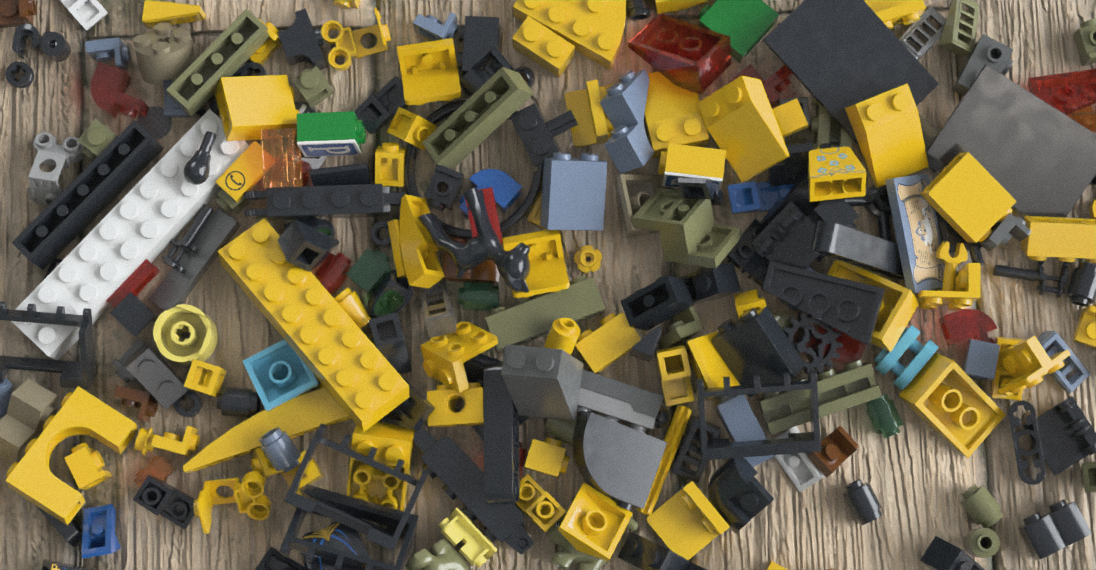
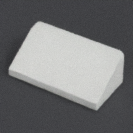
M795 426L793 428H790L780 436H778L776 439L788 438L789 433L801 432ZM810 452L775 455L799 492L804 491L824 477L823 473L807 457Z

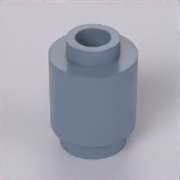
M276 427L259 439L262 444V451L276 471L283 470L288 472L299 464L297 459L301 454L286 431L282 432L279 427Z

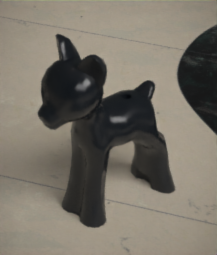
M472 188L463 194L471 210L478 233L476 237L466 243L450 239L442 228L437 215L432 216L431 213L418 217L437 248L447 252L457 267L456 277L458 279L467 270H471L487 260H492L511 290L524 293L529 292L525 280L530 273L531 267L528 256L530 248L523 242L509 251L502 248L487 213L483 190Z

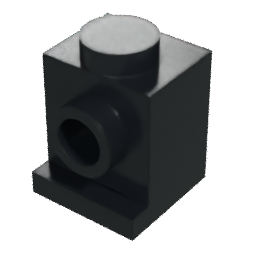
M436 164L434 174L424 195L426 201L429 202L428 206L444 212L445 208L452 211L465 181L464 175ZM446 184L448 190L441 193L438 191V186Z

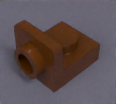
M0 0V28L16 27L24 23L33 25V15L37 13L35 0Z
M116 385L114 397L122 398L121 404L138 408L139 403H141L138 420L150 422L151 417H155L158 401L155 400L156 398L151 393Z
M838 426L821 441V452H810L807 457L827 478L859 448V445L841 426Z

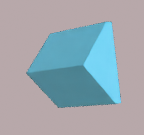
M285 339L242 361L267 412L319 385L317 377Z

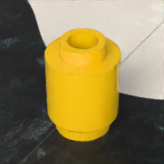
M570 318L554 320L544 345L545 348L562 349L572 355L581 332L579 326Z

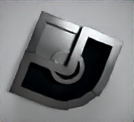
M744 457L729 458L715 471L708 485L709 502L734 533L743 528L774 500L770 493L754 477L758 472Z

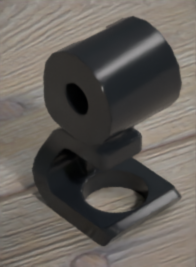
M28 23L19 25L15 30L12 49L22 59H24L27 38L29 36L32 38V48L36 51L42 49L52 61L62 62L70 55L71 47L59 33L47 31L42 36L38 29Z
M495 47L491 50L493 59L490 66L486 64L482 70L475 67L468 71L459 81L460 86L469 97L502 67L514 71V68Z

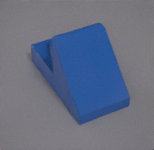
M113 504L84 509L82 558L111 554L121 548L115 535L116 510Z

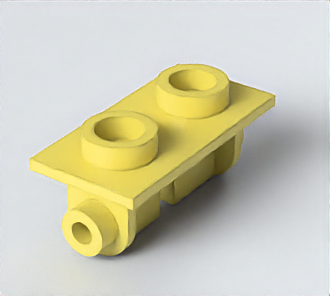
M458 508L438 525L442 529L440 532L454 546L461 540L465 543L459 552L472 566L475 564L480 568L497 551L492 545L491 540L486 535H483L472 524L471 519Z

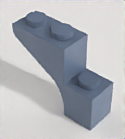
M645 69L636 73L630 70L618 77L619 82L606 90L608 94L600 101L614 128L611 132L612 136L604 146L620 174L644 166L654 154L644 128V114L649 87V76Z

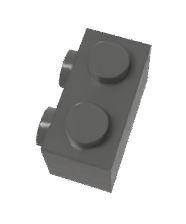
M982 34L976 42L972 54L967 59L952 90L964 96L985 64L1000 74L1006 75L1013 63V60L1009 59L1014 49Z

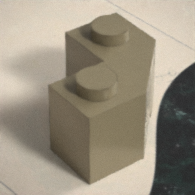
M27 379L11 394L7 413L0 419V459L10 465L21 461L26 454L24 451L33 438L38 439L43 431V425L51 415L55 416L57 411L55 408L57 395L30 379Z

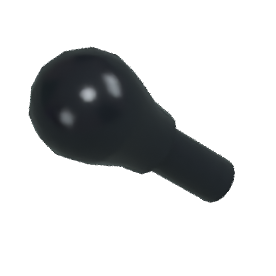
M206 131L199 150L195 152L184 167V178L193 185H200L206 182L209 177L210 152L217 137L215 133Z

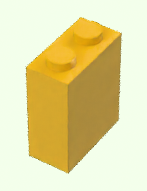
M287 75L220 78L215 90V97L226 142L293 137L297 129V114L300 112L295 109L294 89L292 86H289Z
M969 152L959 153L920 193L966 242L980 243L987 239L992 233L990 228L997 221H1003L1009 213H1012L1011 207L1017 202Z

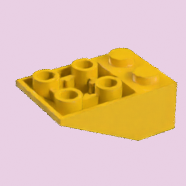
M377 422L365 432H362L356 425L353 431L351 449L368 456L373 446L378 449L374 460L395 469L398 460L402 459L405 462L401 472L410 475L414 450L413 433L416 430ZM350 457L346 495L404 511L408 482Z

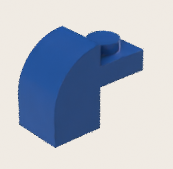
M497 169L481 170L469 178L470 184L477 188V190L493 189L496 207L503 213L523 193V187L507 173ZM463 195L459 200L461 203L459 210L469 220L468 213L471 210L467 207L466 199Z

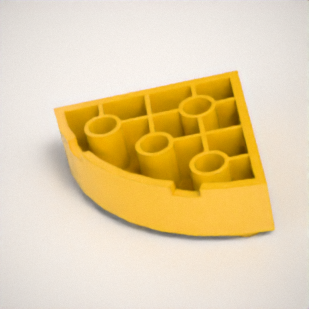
M626 0L516 1L513 6L515 18L524 22L527 16H530L574 45L576 52L611 71L620 51L625 29Z

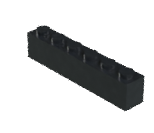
M134 120L12 244L30 262L44 270L164 148Z

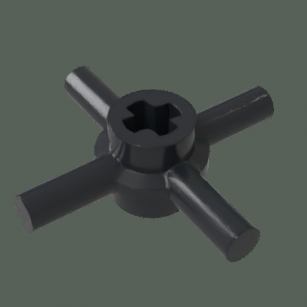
M875 185L871 186L865 196L843 198L850 206H864L868 213L876 216L878 219L879 238L891 242L889 216L892 213L886 185L878 188Z

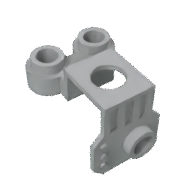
M48 132L39 133L35 137L33 145L37 155L28 176L30 186L27 187L30 200L49 206L63 192L58 184L62 168H69L70 163L79 162L85 157V154L81 152L84 146L77 141L78 138L68 137L63 141L62 145H58L56 138ZM40 164L56 166L51 172H42L39 169Z

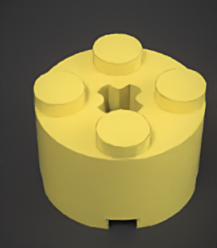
M180 304L164 311L157 318L153 329L154 341L160 353L180 365L191 366L193 359L205 362L217 345V326L207 314L192 305ZM182 332L191 333L189 339H183L181 337Z

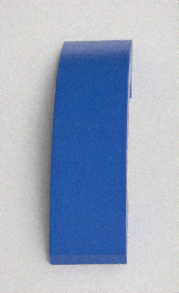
M752 181L727 185L732 214H746L770 211L777 200L782 201L795 184L770 187L769 181L760 183Z

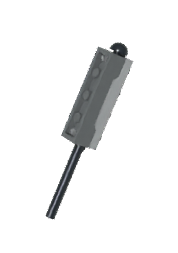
M483 354L471 358L483 365L491 362H503ZM586 370L582 371L577 413H580V411L594 412L617 423L618 421L627 423L630 428L645 433L646 430L652 431L653 427L664 428L671 420V415L667 408L663 407L662 411H659L663 399L662 395Z

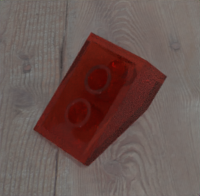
M658 14L628 42V47L677 87L700 95L732 64L730 36L664 14Z

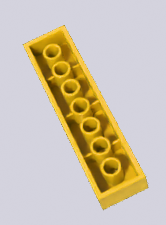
M263 218L218 250L221 265L309 367L361 431L365 432L409 398V385L311 271L309 272L287 262L277 241L280 235Z

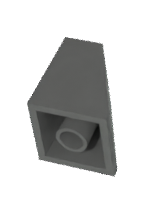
M505 345L501 375L518 415L575 421L583 363L562 349Z

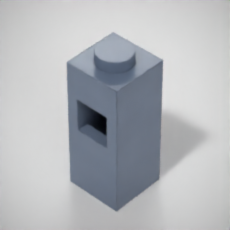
M744 394L723 396L718 399L720 405L715 410L732 442L767 440ZM775 455L744 458L754 467Z

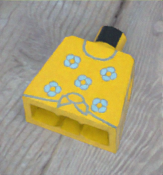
M823 143L817 149L809 151V201L865 196L866 170L850 147L833 148L831 144Z

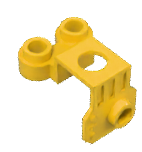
M377 7L374 8L377 25L352 31L350 26L343 28L335 20H330L323 24L321 34L324 41L330 45H336L328 54V61L334 70H347L352 63V57L356 56L357 59L389 50L387 41H391V36L387 24L382 25L381 16ZM331 31L339 32L336 38L332 39L329 37ZM368 33L374 34L377 38V44L371 49L364 48L361 45V38ZM344 57L346 61L344 64L338 65L336 64V59Z
M248 472L243 476L242 482H240V478L207 480L204 482L203 490L199 492L198 499L194 500L193 504L195 517L200 518L204 534H209L213 505L237 503L239 513H247L253 520L262 521L269 517L271 501L263 494L266 481L260 472ZM223 485L229 486L233 490V495L222 497L217 493L216 489Z

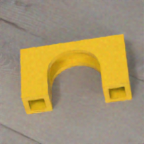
M79 386L73 393L69 392L61 402L62 408L55 416L51 415L43 425L44 431L38 439L33 438L24 451L26 454L19 463L15 462L11 465L5 480L10 489L67 526L83 506L85 500L80 492L51 473L49 461L54 448L68 437L87 435L97 439L121 455L138 432L135 422Z

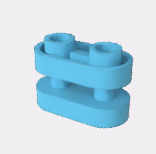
M912 324L908 328L905 327L892 352L882 349L874 359L878 363L875 369L883 376L889 370L897 375L893 384L900 390H903L912 381L939 347L930 339L924 345L916 340L920 331ZM909 348L916 355L904 367L897 360Z

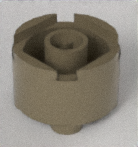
M170 23L156 24L154 30L133 38L142 79L149 84L163 85L162 80L170 79L174 82L196 60L190 31L171 27Z

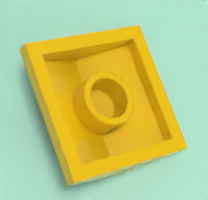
M583 482L558 530L577 551L609 561L633 513L625 508L616 506L617 503Z

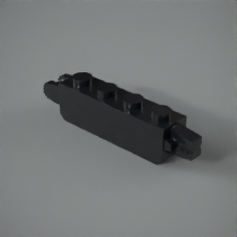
M382 184L266 188L267 191H249L244 193L245 200H267V209L251 208L245 210V217H268L269 220L274 221L296 220L298 218L304 220L311 217L318 219L384 216V213H391L390 207L401 206V198L405 193H390V187H383Z
M422 428L413 433V441L425 453L421 457L425 462L422 468L429 472L428 475L432 479L438 476L445 483L442 489L452 500L458 497L465 504L462 510L473 522L478 518L485 525L482 531L493 543L498 539L501 543L506 542L521 555L525 553L534 542L522 526L524 514L513 503H486L483 471L450 437H442L437 441L428 431L422 430Z

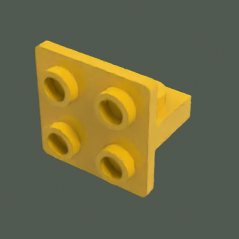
M598 80L586 82V89L564 94L567 111H572L578 123L577 126L571 128L575 148L606 143L612 136L611 132L614 128L600 101L608 94L606 90L614 84L599 86Z
M1035 336L1004 349L999 353V356L1002 359L1004 368L1012 374L1014 379L999 388V392L1001 395L1009 391L1017 394L1026 387L1027 389L1032 388L1043 381L1042 376L1062 368L1065 365L1062 360L1070 356V352L1067 349L1049 357Z

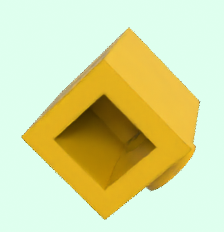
M547 437L544 442L532 439L524 468L558 478L560 472L566 473L570 457L565 456L566 449L561 447V441Z

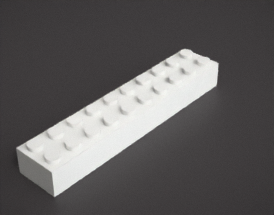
M209 109L15 310L27 311L28 304H35L37 312L56 313L58 306H64L66 314L83 315V309L90 308L92 324H94L112 305L106 300L146 259L153 262L170 245V241L174 240L196 218L204 204L208 205L217 196L220 186L215 181L250 145L245 141L235 140L226 142L221 119ZM206 131L213 132L217 137L210 152L209 177L206 182L200 185H193L184 178V167L195 152L199 150ZM11 321L47 356L55 360H59L79 339L78 332L80 328L77 326Z

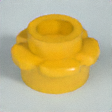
M585 245L581 247L580 251L575 253L574 261L581 272H596L601 267L602 254L598 249H594L593 246ZM586 257H590L591 261L587 262Z
M152 427L150 429L141 428L138 433L134 450L142 452V455H145L148 451L153 452L155 448L151 446L154 436V429Z

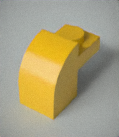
M680 345L655 351L656 368L660 378L665 406L695 401L690 376L692 375L686 347Z

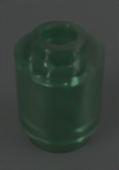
M465 282L464 287H459L458 305H463L466 311H491V309H496L499 307V286H492V283Z
M884 394L882 397L865 402L868 407L866 413L876 436L882 434L885 439L900 433L898 427L904 424L893 399L890 400L888 395Z

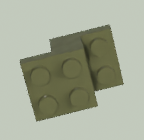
M658 188L632 217L635 228L659 231L664 260L679 264L717 268L741 238L740 227L714 224L710 199H686L680 190Z

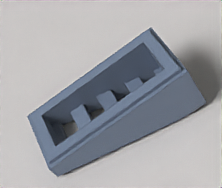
M1044 331L1037 338L1044 350L1051 344L1045 351L1049 357L1053 356L1057 351L1060 353L1068 349L1071 355L1062 360L1063 362L1067 360L1068 363L1060 371L1057 370L1050 375L1067 393H1071L1090 373L1056 331ZM1072 369H1075L1077 372L1067 380L1065 376Z

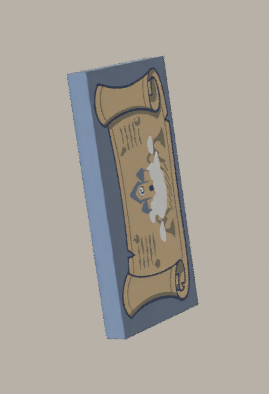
M928 174L886 180L905 286L912 293L942 288L945 265L942 260L936 258V250L941 244L936 212L920 195L930 184Z

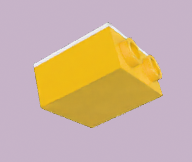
M668 143L667 151H661L658 166V175H663L662 186L680 188L677 183L678 178H706L713 180L720 187L723 181L726 150Z

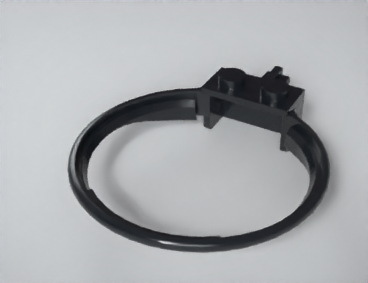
M468 99L446 104L431 113L426 120L436 125L442 119L452 115ZM533 103L520 111H515L508 118V120H512L534 167L538 166V171L533 173L531 188L522 205L509 218L499 223L501 232H504L520 221L537 201L543 184L544 157H553L554 152H561L554 137L578 125L571 110L546 122L540 108ZM409 143L404 163L405 187L408 195L420 197L415 181V161L419 148ZM438 218L447 235L462 239L473 238L471 230L451 226Z

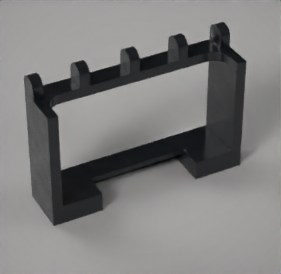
M0 301V320L79 327L81 362L0 356V382L4 381L9 369L62 373L60 376V387L77 388L79 386L82 389H90L97 373L92 312L90 308H84L83 315L66 314L64 306H58L56 313L37 312L35 304H28L27 311L7 309V303Z
M816 370L809 371L807 380L790 382L789 372H783V382L760 384L759 374H753V385L730 386V378L728 376L723 377L724 387L705 388L703 379H696L702 461L821 452ZM809 389L811 432L789 433L788 438L743 442H730L729 438L707 440L704 397Z
M321 423L310 442L284 501L309 513L315 511L366 534V539L394 550L429 472L423 470L418 480L401 472L405 462L402 459L398 460L394 469L374 460L378 449L373 446L368 456L348 448L347 445L351 436L345 434L341 444L322 436L326 431L327 425ZM319 443L415 486L395 533L298 490Z
M308 484L304 489V493L361 519L386 525V530L395 533L404 511ZM298 507L281 545L280 554L288 558L291 550L306 552V561L312 562L315 555L336 561L334 567L336 570H341L343 563L365 570H403L416 535L419 516L410 513L399 537L404 539L395 566L297 538L307 511ZM315 511L312 512L313 514H317V515H320V516H324V515L319 514V513H317V512H315Z

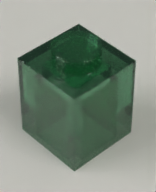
M367 248L346 275L371 296L373 289L381 282L384 275L392 270L388 264L390 259L378 249L374 253Z

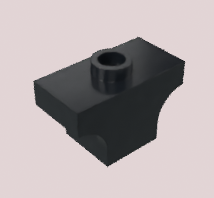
M306 8L296 11L293 25L286 30L278 32L290 65L307 62L314 67L317 66L319 70L327 68L320 48L321 45L325 44L320 29L314 30Z

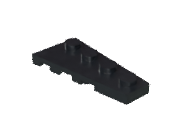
M771 261L762 288L764 292L870 347L885 292L884 288Z

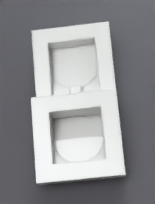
M60 0L86 31L108 14L97 0Z

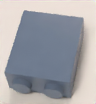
M554 152L553 157H544L540 225L548 230L603 231L607 162L598 159V154L581 153V158H571L570 153Z

